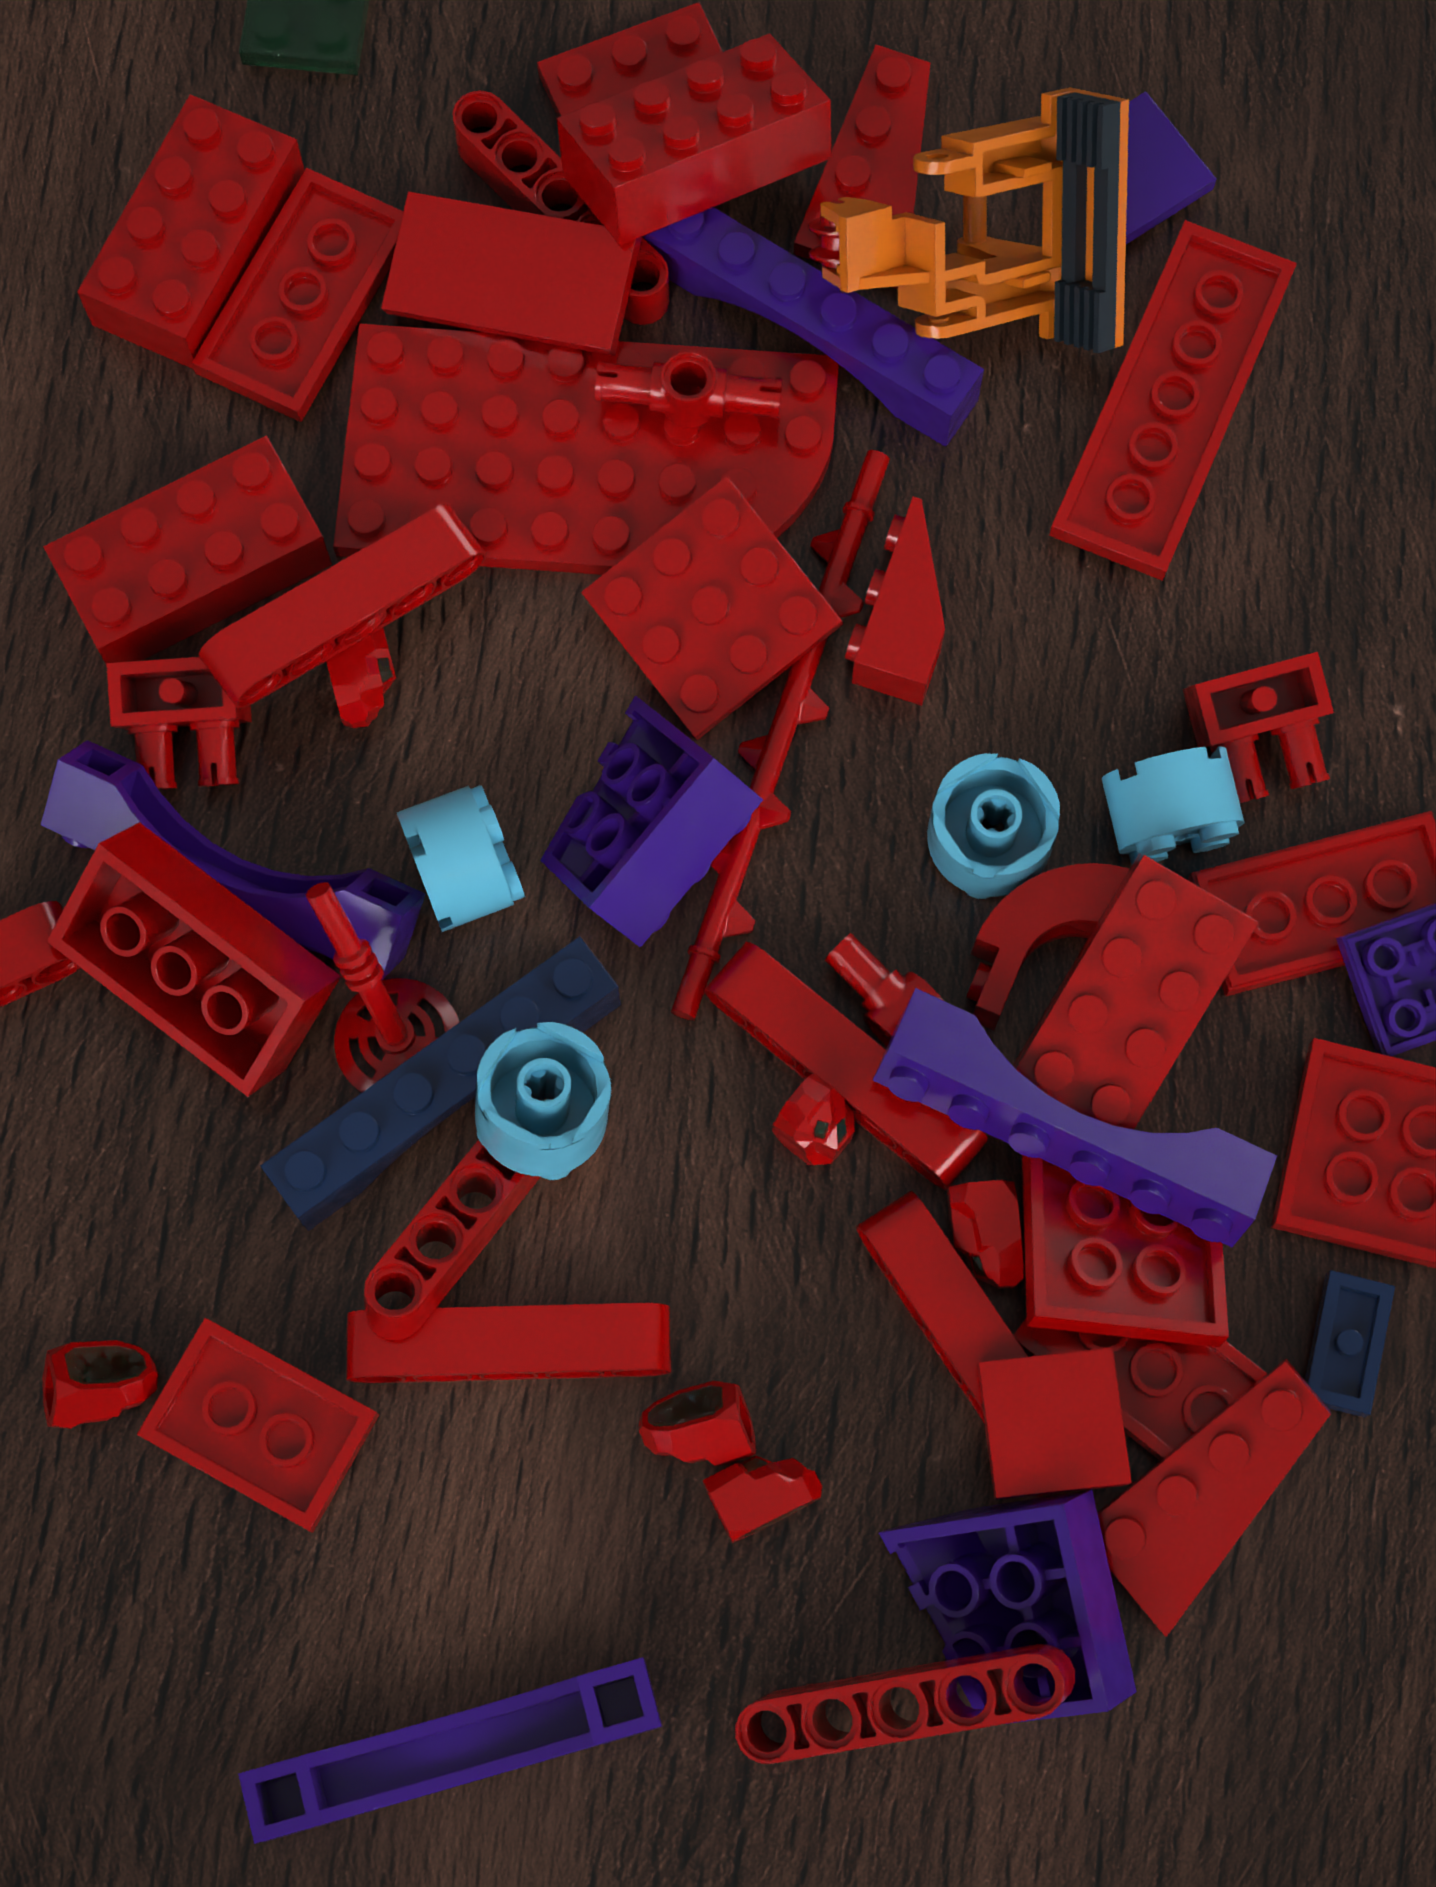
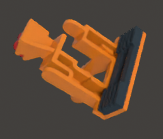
M1071 87L1041 93V116L942 135L940 149L915 154L913 157L915 172L926 175L944 174V191L963 195V237L957 240V253L945 255V222L908 212L892 216V206L865 199L842 197L838 198L837 201L821 203L820 218L812 220L808 224L810 231L821 235V245L812 248L809 251V256L811 259L822 262V277L840 288L842 292L850 293L863 289L898 286V306L925 314L915 319V332L921 337L949 338L1039 314V337L1045 339L1054 338L1056 342L1064 341L1066 345L1074 344V347H1083L1087 351L1093 349L1094 353H1101L1123 346L1129 99ZM1043 183L1042 247L987 237L988 195Z

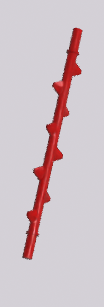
M868 450L850 501L846 502L843 506L845 516L840 529L813 537L810 545L811 549L828 563L818 591L840 618L860 613L864 604L863 600L846 584L867 524L874 519L875 512L872 509L890 458L885 453L877 450ZM828 637L792 665L768 735L741 742L738 748L739 755L755 769L749 788L760 796L763 801L752 813L747 826L741 832L734 835L711 862L710 866L718 873V878L694 945H690L687 952L690 958L671 1009V1013L680 1018L695 1020L713 966L719 963L721 959L718 952L723 938L753 932L756 921L739 904L737 897L760 831L787 823L790 819L791 811L774 795V791L797 725L827 718L829 707L811 689V685Z

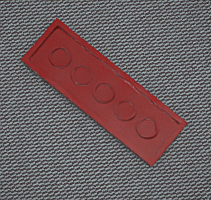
M1187 220L1184 221L1059 507L1049 536L1163 581L1297 265L1296 262Z

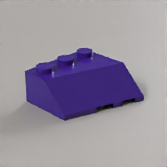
M635 695L625 712L633 721L620 744L607 743L597 761L604 767L601 777L593 791L585 792L576 797L540 861L592 911L637 946L641 947L652 933L658 931L666 923L670 911L690 887L706 875L711 862L730 839L747 826L752 813L763 799L714 757Z
M1093 1490L971 1508L879 1532L889 1553H897L913 1585L908 1588L919 1609H927L946 1645L942 1652L947 1660L1036 1644H1049L1057 1647L1070 1658L1075 1669V1684L1071 1694L1051 1714L1019 1722L1109 1712L1137 1692ZM1027 1664L1023 1671V1680L1027 1689L1038 1697L1053 1696L1055 1681L1051 1672L1042 1665ZM959 1676L958 1682L972 1708H984L987 1702V1694L982 1683L971 1676Z

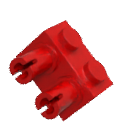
M1318 652L1202 682L1182 689L1198 748L1210 747L1211 752H1214L1218 746L1226 747L1240 803L1269 796L1254 741L1259 740L1258 733L1269 730L1272 736L1278 735L1290 779V789L1330 779L1329 773H1327L1314 726L1320 723L1319 717L1334 713Z
M199 657L106 663L111 727L128 730V735H134L136 762L144 766L158 789L177 788L174 772L172 733L178 732V727L190 726V731H196L200 779L198 780V786L210 787L239 784L236 771L234 729L240 728V723L252 722L251 705L237 708Z

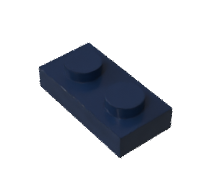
M1332 1270L1325 1274L1305 1381L1329 1409L1361 1417L1371 1415L1395 1286Z

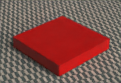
M1112 1347L985 1361L977 1364L995 1500L1123 1486L1132 1483Z

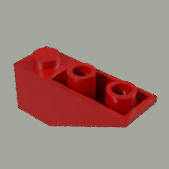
M913 496L906 517L897 514L893 517L884 545V550L893 552L886 571L876 568L873 573L865 598V604L873 606V610L867 626L856 623L847 647L845 659L854 661L853 684L922 706L941 652L945 624L922 499Z

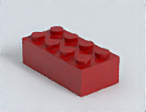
M770 33L704 60L696 61L689 66L654 80L641 83L634 88L599 102L588 104L579 110L557 118L563 176L619 245H623L832 158L831 100Z
M190 94L77 291L91 324L193 369L191 362L305 170L297 139Z
M267 435L43 546L105 664L142 661L332 565L324 538Z
M140 822L97 845L47 939L50 945L247 1097L286 1070L341 978L329 966Z
M1139 853L1013 1063L1014 1068L1044 1093L1073 1110L1117 1127L1134 1130L1259 922L1153 859Z

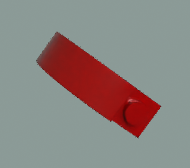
M1097 863L1059 867L1027 880L1001 900L983 923L971 955L993 964L991 967L980 962L966 998L977 1002L973 1015L977 1017L982 1026L995 1030L1016 977L1024 962L1033 952L1057 939L1067 937L1089 938L1128 873L1129 868Z

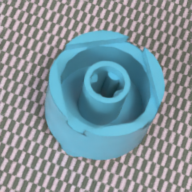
M1218 746L1210 758L1208 757L1206 747L1180 750L1135 762L1136 776L1122 781L1118 769L1102 777L1120 854H1129L1131 866L1139 853L1146 855L1156 862L1167 859V852L1175 849L1176 845L1191 843L1193 853L1205 852L1230 844V837L1239 834L1238 827L1245 823L1226 747Z
M984 753L970 757L957 764L946 774L933 801L928 823V848L937 869L949 882L976 899L1008 895L1016 887L1039 875L1048 862L1059 830L1060 802L1055 788L1039 768L1020 758L1016 761L998 757V754ZM986 819L991 826L1002 823L1005 827L1002 832H998L994 828L987 830L982 826V822Z
M468 785L396 812L442 932L513 906V901L525 897L512 861L510 862L502 842L505 840L491 804L489 805L482 785L472 789Z
M543 1022L537 1023V1028L516 1032L515 1028L503 1033L488 1047L477 1071L475 1123L480 1143L498 1162L521 1174L540 1176L548 1180H559L566 1177L571 1170L583 1164L594 1154L606 1131L611 1097L609 1073L598 1046L577 1029L560 1023Z

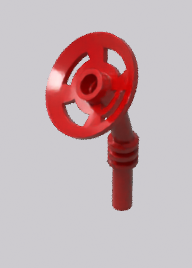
M322 882L311 887L306 893V898L336 951L333 961L339 968L341 976L346 980V985L351 991L358 992L348 1002L339 1017L335 1030L334 1049L342 1073L349 1083L362 1093L439 1038L436 1037L435 1028L429 1015L418 1006L422 1000L429 1003L437 1011L443 1022L445 1033L460 1022L450 1002L433 987L417 980L405 978L381 980L384 970L381 964L378 963L375 953L372 952L371 945L367 940L359 939L332 887L328 882ZM398 993L397 1006H395L389 994ZM364 1007L368 1009L372 1017L370 1021L358 1016ZM412 1014L423 1024L425 1036H417L409 1020ZM368 1038H376L384 1053L382 1061L375 1057L370 1050ZM358 1039L359 1048L364 1059L376 1070L373 1078L362 1072L355 1063L351 1053L350 1040Z

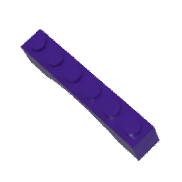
M712 207L644 235V239L666 261L671 282L694 296L713 298L740 306L795 333L850 372L896 418L946 447L978 402L984 373L982 367L933 338L917 335L915 327L858 293L840 291V288L822 277L821 271L716 208Z
M88 740L57 760L41 826L61 834L67 843L76 847L95 850L100 842L140 822L310 952L316 951L333 959L336 951L306 898V893L311 887L318 883L328 882L359 939H365L371 945L372 952L375 953L378 963L381 964L384 970L381 980L405 958L426 895L425 893L370 868L342 875L304 876L274 871L242 860L212 843L186 822L160 793L143 765Z
M915 988L896 1025L873 1077V1081L888 1087L894 1095L901 1099L912 1102L918 1101L948 1115L953 1122L961 1127L987 1133L1008 1143L1021 1155L1041 1158L1070 1172L1076 1180L1084 1184L1101 1186L1130 1200L1135 1207L1144 1212L1161 1214L1191 1228L1198 1237L1204 1240L1221 1242L1230 1247L1236 1244L1255 1221L1277 1155L1219 1128L1189 1133H1150L1117 1127L1081 1114L1047 1095L1018 1072L992 1043L975 1015Z
M642 1657L462 1712L242 1772L238 1775L253 1841L256 1844L627 1738L663 1726L646 1662Z

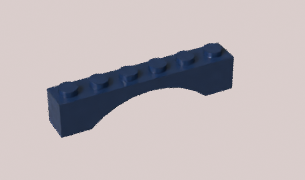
M579 936L264 1162L260 1167L307 1231H310L361 1194L389 1165L431 1129L476 1097L477 1071L480 1061L488 1047L500 1035L515 1028L516 1032L537 1028V1023L543 1022L564 1024L583 1033L621 1005L618 985Z

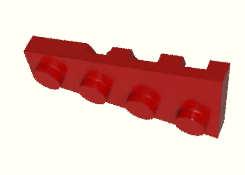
M875 44L833 146L832 158L828 159L794 241L793 254L816 261L810 258L809 251L821 245V235L810 231L808 224L812 220L820 218L821 203L837 201L838 198L842 197L865 199L892 206V216L904 212L914 214L918 173L913 168V157L915 154L921 153L930 62Z
M1287 1359L1273 1368L1097 1512L1110 1571L1165 1637L1168 1636L1331 1415L1329 1408Z

